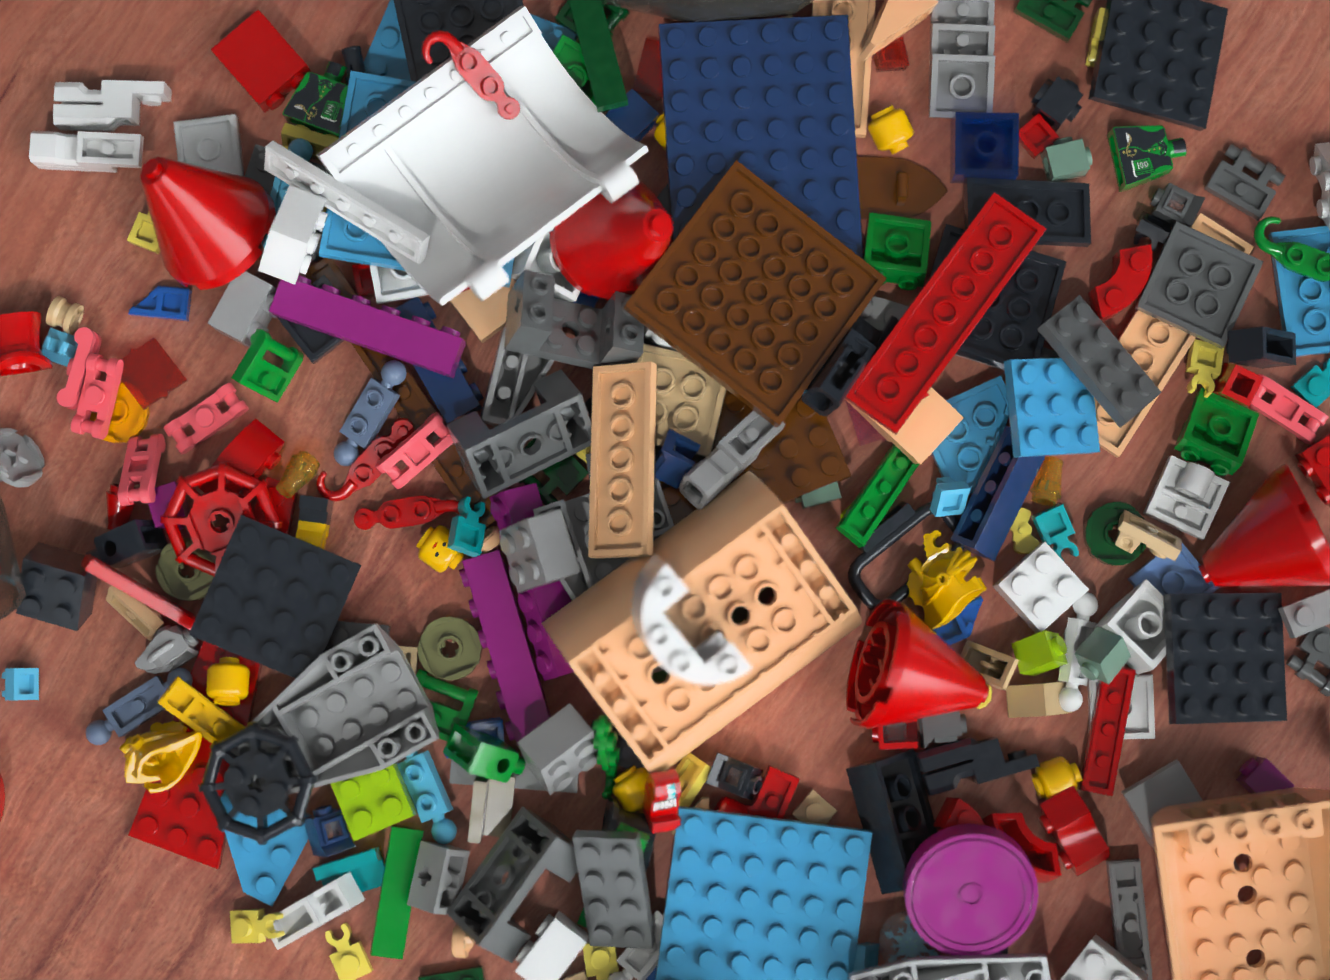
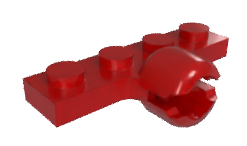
M769 765L764 775L762 786L751 804H744L730 797H723L717 803L714 810L783 819L800 779Z

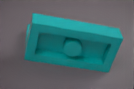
M378 846L318 865L313 868L316 881L321 880L323 887L350 872L362 893L381 886L384 861Z

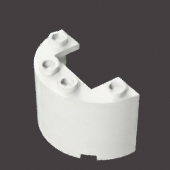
M656 554L651 557L635 581L631 614L640 640L654 658L676 677L703 685L726 683L752 670V666L734 644L728 642L719 630H716L694 650L690 647L663 614L667 608L689 590L666 562Z

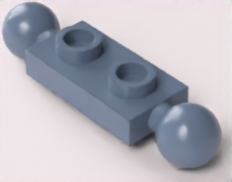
M396 360L386 362L381 369V382L376 378H370L339 431L348 439L337 444L334 449V459L338 464L350 466L359 456L358 445L366 448L376 438L400 397V394L392 390V388L401 384L406 378V368L401 362Z
M175 668L169 673L165 683L160 676H155L102 710L107 720H94L89 723L85 732L87 740L94 745H103L111 738L112 731L115 730L118 737H123L161 713L165 708L158 704L157 700L177 676L189 685H192L193 678L191 673L185 668Z

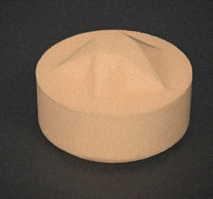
M497 526L485 529L481 555L498 549L500 533Z
M456 925L452 933V955L455 958H467L469 951L474 946V941L459 925Z

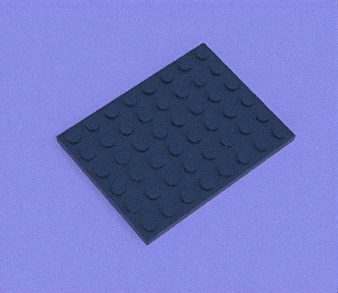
M848 15L659 24L658 33L670 217L673 224L672 243L737 160L863 259Z

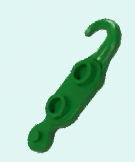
M1271 216L1265 217L1258 222L1254 230V239L1259 249L1273 256L1289 271L1321 282L1330 280L1329 253L1299 242H1272L1265 237L1264 230L1269 224H1279L1281 219Z
M600 715L598 721H594L593 730H596L594 749L598 750L597 764L602 765V769L605 770L604 792H602V798L607 800L613 793L612 788L615 785L613 779L617 777L620 748H616L617 732H612V723L608 722V716Z

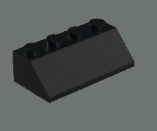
M914 749L870 760L846 769L862 827L872 831L870 855L882 894L903 891L904 873L911 856L926 839L938 832L933 826L935 820Z

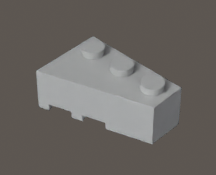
M506 327L502 329L480 415L485 424L495 427L521 415L535 392L533 382L544 378L554 360L505 350Z

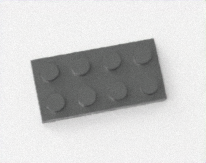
M1080 295L1037 329L1119 428L1129 422L1162 393Z
M576 830L573 835V844L590 946L653 949L656 940L640 833Z

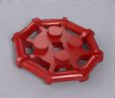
M220 462L217 466L188 476L181 475L177 479L178 484L164 514L160 515V523L164 524L176 554L175 560L179 564L182 562L213 577L241 515L276 530L282 528L283 521L278 518L266 487L268 483L264 479L262 481L228 466L227 462ZM218 479V489L204 494H200L195 489L196 486ZM226 479L251 491L242 496L236 491L226 489ZM188 494L194 500L188 516H179L178 513ZM257 496L265 520L255 519L249 501ZM216 514L228 517L230 522L226 524V530H222L220 526L214 527L212 522L217 519ZM178 525L187 526L193 541L190 546L186 547ZM197 548L212 552L211 554L216 556V564L193 554V552Z

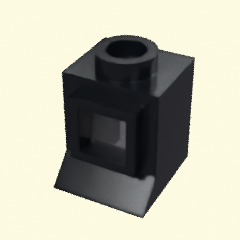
M717 753L706 783L742 798L752 800L762 786L763 779L761 775L763 770L733 757Z

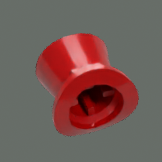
M25 311L0 315V376L53 368L51 360L43 356L40 350L41 313Z

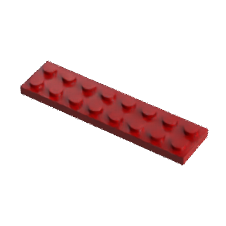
M994 192L866 365L845 399L896 435L1044 234L1046 228Z

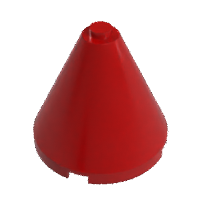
M163 157L150 159L143 165L140 180L164 266L174 279L185 287L195 285L200 290L213 289L236 279L256 262L263 253L258 247L265 234L269 235L276 217V209L272 197L258 182L248 177Z
M639 181L636 186L613 203L609 202L601 192L556 225L553 231L549 232L550 246L560 272L571 285L588 296L593 295L609 300L615 291L630 295L634 294L670 247L673 224L669 214L656 195L644 183Z
M1287 463L1272 471L1201 557L1203 564L1198 566L1205 582L1209 583L1212 581L1216 587L1330 586V544Z
M884 599L874 608L865 623L867 626L872 627L866 641L858 640L848 675L846 708L847 711L855 713L856 718H850V722L853 725L868 729L972 709L986 701L989 686L986 684L985 678L904 603L892 599Z

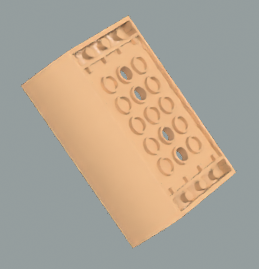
M747 471L722 490L703 509H696L653 541V556L631 557L541 623L587 689L648 771L652 773L663 772L669 769L862 624V619L858 609L782 502L756 475ZM656 554L666 562L689 590L663 612L685 641L695 649L716 630H719L728 642L734 644L752 666V670L735 680L714 685L688 682L670 672L667 679L661 683L654 682L651 679L653 669L662 665L640 640L631 614L635 581L651 557ZM766 586L772 587L774 590L773 600L768 604L760 603L758 600L759 591ZM738 606H744L748 611L747 619L740 624L734 623L731 619L732 611Z
M1294 787L1166 806L1151 817L1172 980H1330V790ZM1239 854H1247L1249 857L1247 867L1242 870L1235 869L1233 865L1235 857ZM1246 885L1252 886L1253 896L1251 899L1244 902L1239 901V889ZM1253 949H1259L1262 953L1261 960L1254 965L1247 964V954Z

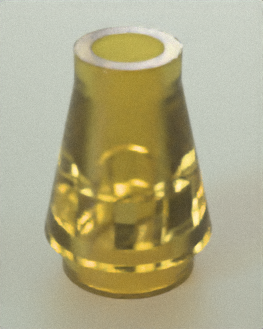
M305 451L293 454L280 482L276 486L277 491L286 498H292L298 490L318 475L317 469L320 467L318 460Z
M1045 457L1043 465L1030 489L1032 501L1046 506H1055L1057 500L1061 499L1063 466L1061 459Z

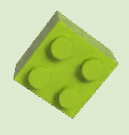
M398 762L380 771L330 783L354 841L418 814L397 766Z

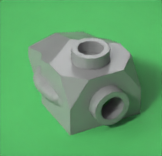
M166 625L154 634L155 637L135 661V665L138 669L152 674L172 671L198 655L199 650L195 645L199 642L197 638L189 635L191 630L187 628L183 630L178 625Z

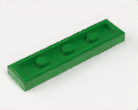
M892 444L835 528L857 547L865 546L919 464H914L902 451Z
M391 825L370 949L371 956L403 959L411 906L407 905L420 842L423 839L424 831L421 829Z

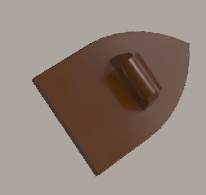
M857 157L861 219H868L869 212L911 218L933 207L947 193L946 188L932 173L913 162L896 158Z

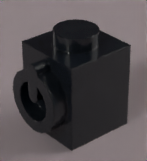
M1058 76L1055 81H1052L1048 78L1030 102L1036 106L1031 115L1035 117L1039 113L1053 130L1057 132L1066 119L1072 122L1081 110L1082 106L1078 102L1084 94L1069 79L1063 80Z

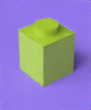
M1044 630L1011 644L1015 658L1019 660L1017 665L1020 674L1037 676L1068 664L1065 655L1067 647L1059 633Z

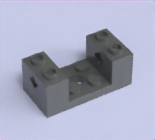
M524 269L508 294L505 350L593 369L594 366L636 363L641 357L644 345V325L622 309L632 295L615 291L603 309L554 298L555 276ZM562 327L570 328L575 333V338L567 337L562 331Z
M562 369L533 382L540 405L489 430L477 412L474 411L447 424L465 473L483 499L591 446V421L582 395ZM536 438L533 446L523 448L526 441Z
M522 806L446 913L478 946L512 963L531 935L511 916L545 869L568 882L572 880L578 871L573 841L555 825ZM509 871L505 882H502L504 874Z

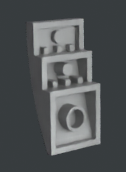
M938 0V4L932 10L929 51V118L992 120L995 75V0Z
M1177 759L1121 791L1147 843L1153 850L1151 817L1157 811L1166 806L1203 801ZM1234 859V868L1240 870L1236 860Z

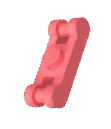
M87 327L79 328L75 332L74 339L78 344L75 357L71 358L67 365L66 373L69 377L66 387L57 393L56 398L61 406L75 411L78 409L86 376L87 357L90 353L99 354L102 342L100 335Z
M96 353L88 355L86 360L87 371L77 413L71 422V431L73 433L83 435L86 432L90 433L93 438L101 440L106 438L123 373V360L113 357L109 360L103 359L102 355ZM101 371L107 374L106 382L99 380ZM92 411L98 413L95 421H90Z
M1258 374L1264 378L1249 408L1258 411L1288 430L1300 441L1312 445L1317 437L1315 432L1319 426H1324L1329 417L1275 381L1262 374ZM1265 392L1273 395L1269 404L1261 399ZM1302 414L1309 419L1305 426L1298 423Z
M231 382L223 385L207 399L164 426L163 429L169 437L172 436L176 441V448L181 455L191 451L249 410L244 400L240 401L236 396L237 390ZM225 401L229 409L222 413L218 405ZM191 424L195 433L188 437L183 429Z
M438 412L430 415L418 429L376 463L375 467L382 474L386 473L391 478L390 482L396 489L402 488L454 443L448 428L443 423L444 419ZM433 431L439 437L434 444L427 438ZM401 459L407 465L403 470H400L395 465Z
M153 434L150 438L143 439L141 436L129 438L118 488V500L121 506L133 505L134 501H141L144 504L155 502L156 478L161 453L165 451L166 446L162 434ZM140 484V488L134 489V485Z

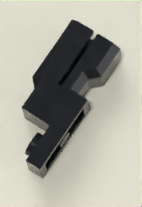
M859 316L801 396L802 401L821 416H828L839 408L876 351L877 347L874 344L881 335V332Z
M971 737L957 739V741L947 742L915 752L920 771L925 773L922 774V778L929 796L956 789L961 779L972 776L974 783L981 784L1040 766L1037 755L1035 753H1027L1026 749L1010 752L1007 754L1008 759L1004 760L998 738L996 737L976 741Z

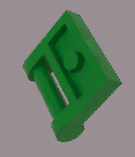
M257 329L250 337L251 346L231 378L278 403L300 367L304 355L301 350L295 347H287L272 339L271 335L265 330ZM267 350L283 359L281 367L262 358Z
M419 669L416 677L422 688L424 687L464 702L462 709L458 710L429 699L433 707L439 739L448 741L455 723L466 726L479 690L471 687L469 690L428 676L427 671Z

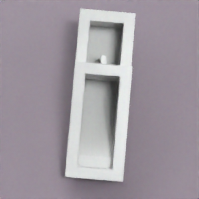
M350 872L346 873L280 911V913L284 914V918L274 920L273 927L277 931H284L285 935L272 939L276 949L283 948L363 902L365 898Z

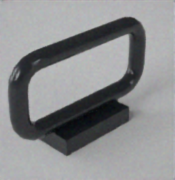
M932 502L923 504L915 511L909 503H899L883 517L865 546L859 548L863 553L851 563L848 571V580L854 592L871 610H874L884 599H877L863 583L860 576L862 569L927 516L933 514L930 511ZM955 515L941 516L954 533L959 519ZM953 542L951 551H955L961 546ZM907 582L885 599H892L898 602L906 599L909 596Z

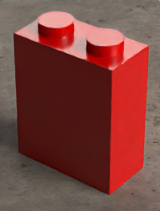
M259 9L210 49L264 113L269 109L274 110L285 101V96L293 89L296 90L305 74L311 72L307 64Z

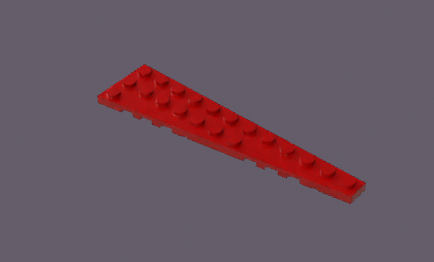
M267 476L265 481L268 485L266 487L278 518L283 521L282 528L279 531L288 534L292 524L299 488ZM257 501L253 511L255 519L265 520L260 504ZM203 641L191 671L193 678L191 686L214 703V699L207 695L208 668L213 664L219 663L222 657L238 658L239 664L248 667L250 671L248 696L240 700V704L236 706H217L247 727L252 717L262 665ZM174 716L173 720L175 722H182L180 719ZM182 722L187 727L186 733L196 732ZM202 737L200 747L192 764L179 782L162 792L150 793L147 789L145 790L128 836L219 869L221 867L226 834L225 831L221 832L217 828L218 823L203 793L198 790V784L202 783L211 753L210 745L212 744ZM222 759L216 782L224 781V774L228 770L229 763ZM161 780L150 783H161ZM224 789L216 790L220 798L225 791Z

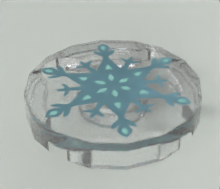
M901 911L891 916L881 928L879 952L886 964L911 957L941 956L942 951L931 946L918 934L910 921L907 911Z

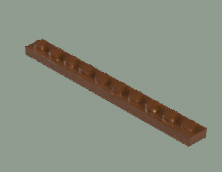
M324 258L309 268L305 275L311 280V284L325 275L335 288L341 290V296L351 299L353 295H357L333 259ZM351 343L373 377L380 382L382 381L381 369L386 362L396 360L403 364L399 359ZM406 368L405 380L392 388V390L400 394L394 408L401 418H407L413 423L415 431L436 411ZM434 431L427 436L433 444L439 439ZM453 443L435 458L432 464L458 502L467 496L471 497L470 508L473 511L475 504L479 502L485 503V512L479 517L478 522L486 525L487 528L496 522L490 509V497L493 495L483 499L465 473Z

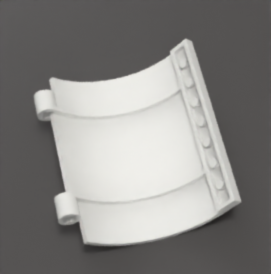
M525 6L518 7L468 44V46L479 51L504 81L505 95L516 99L520 104V112L516 118L511 120L503 119L498 114L497 105L494 101L481 99L456 71L452 57H450L317 154L332 177L429 235L426 259L420 264L382 241L381 243L413 280L442 306L468 286L481 301L485 300L509 282L506 273L501 268L504 264L600 192L609 202L613 203L636 186L639 181L629 165L649 151L646 145L632 139L613 124L602 112H597L594 103L585 95L554 55Z

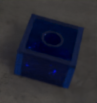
M955 112L951 120L950 183H964L967 177L1016 180L1019 176V113Z

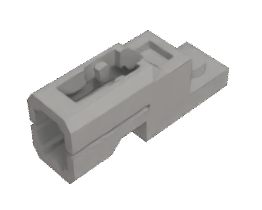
M753 410L719 441L716 449L684 475L679 486L680 493L697 509H703L756 460L761 449L783 430L785 423L782 422L776 428Z

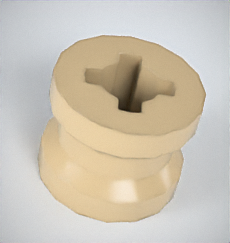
M57 296L48 308L46 324L52 327L60 326L63 328V331L73 334L83 318L84 306L78 303L70 304L64 297Z

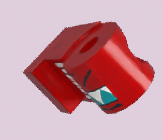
M675 769L647 774L643 813L652 834L676 830L681 825V819L678 815L681 785Z

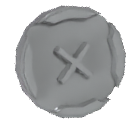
M0 428V482L3 481L17 488L29 487L40 479L43 474L42 468L45 466L40 448L27 435L22 437L16 434L18 430Z

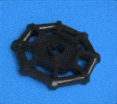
M249 722L247 727L220 741H214L210 745L211 753L202 783L198 784V790L203 793L218 823L217 828L221 832L226 830L257 841L258 845H266L268 840L305 823L306 818L304 816L314 783H317L318 779L317 775L313 774L298 744L299 739L295 735L288 736L259 726L257 722ZM261 740L280 746L281 750L278 753L265 751L266 749L261 748ZM250 741V751L238 757L230 751L242 743ZM288 754L299 776L292 775L284 759ZM222 759L229 763L228 770L224 774V781L216 782ZM255 774L257 778L264 777L266 781L262 785L264 790L262 792L257 788L254 789L252 786ZM294 784H299L300 788L293 807L288 802L289 791ZM216 790H225L233 806L229 813H227ZM279 809L286 814V817L268 826L267 815ZM240 812L244 816L257 818V827L237 821L235 818Z

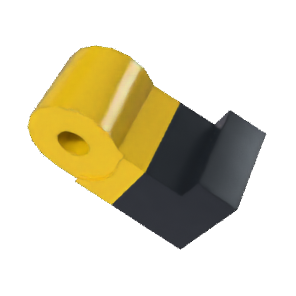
M300 495V513L296 538L325 550L334 501Z

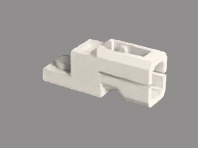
M102 80L101 90H89L82 82H56L54 86V101L62 103L53 104V122L60 130L114 131L120 125L139 126L140 101L144 105L160 106L161 102H171L172 90L164 81Z
M32 131L29 158L30 162L39 169L117 173V167L142 168L144 137L141 134L78 131V134L74 135L59 132Z

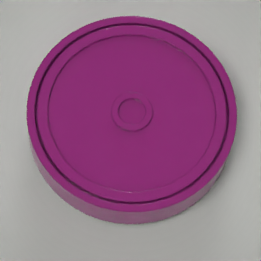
M961 824L945 828L933 834L916 849L904 873L903 896L911 923L918 934L931 946L953 956L990 955L1011 945L1028 928L1038 904V884L1026 853L1009 835L986 825Z

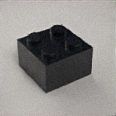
M38 542L23 558L16 614L78 631L92 614L97 577L84 570L81 565L86 555Z

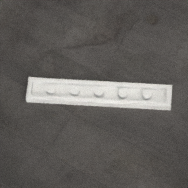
M272 140L266 145L264 170L288 185L325 198L324 207L414 262L420 264L426 259L429 243L428 234Z

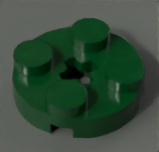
M1110 502L1095 509L1090 513L1083 530L1084 543L1088 553L1094 559L1110 566H1121L1131 563L1146 549V544L1141 542L1133 553H1129L1115 545L1113 539L1108 537V531L1113 529V525L1119 524V518L1124 510L1144 520L1145 518L1135 510L1136 508L1123 502Z

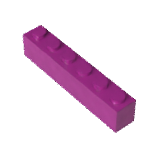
M300 275L296 284L280 279L269 312L274 316L454 379L466 346L463 338L459 337V331L442 326L441 331L429 327L430 321L417 316H412L411 320L400 317L401 311L385 305L382 306L381 310L371 307L370 300L357 295H353L351 299L340 296L341 290L323 284L321 289L311 286V280Z
M536 483L502 491L490 497L491 514L497 521L499 531L525 519L535 517L533 509L543 506ZM560 580L518 593V605L521 611L524 612L528 625L527 635L534 645L537 656L536 665L544 681L575 672L541 624L571 602V598Z
M496 550L463 560L464 568L460 569L459 572L464 587L470 586L473 599L468 600L473 618L479 617L482 629L478 630V636L482 648L488 647L492 659L487 661L490 676L492 679H498L501 689L496 692L500 709H506L510 721L505 722L510 741L516 740L517 743L551 718V714L502 551Z

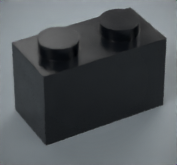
M1263 326L1228 331L1226 351L1229 356V363L1260 369L1296 365V334Z

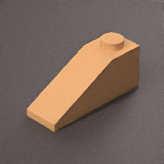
M885 0L880 7L859 58L864 62L922 22L938 4V0Z

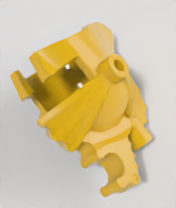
M938 530L923 536V544L925 545L923 550L926 551L927 556L925 563L922 564L916 557L907 565L912 571L906 584L909 588V597L913 599L914 605L923 606L925 613L924 622L932 630L949 623L974 598L987 590L981 577L977 578V576H974L967 582L964 579L978 559L971 557V552L968 550L963 551L961 547L951 551L952 546L948 543L937 547L935 541L942 534Z
M173 720L163 724L156 722L151 725V732H146L143 735L137 734L133 737L129 736L119 748L126 758L124 767L126 783H145L143 786L150 793L162 792L171 788L179 782L192 764L201 744L202 733L200 731L186 733L187 727L182 722H175ZM161 780V783H150Z

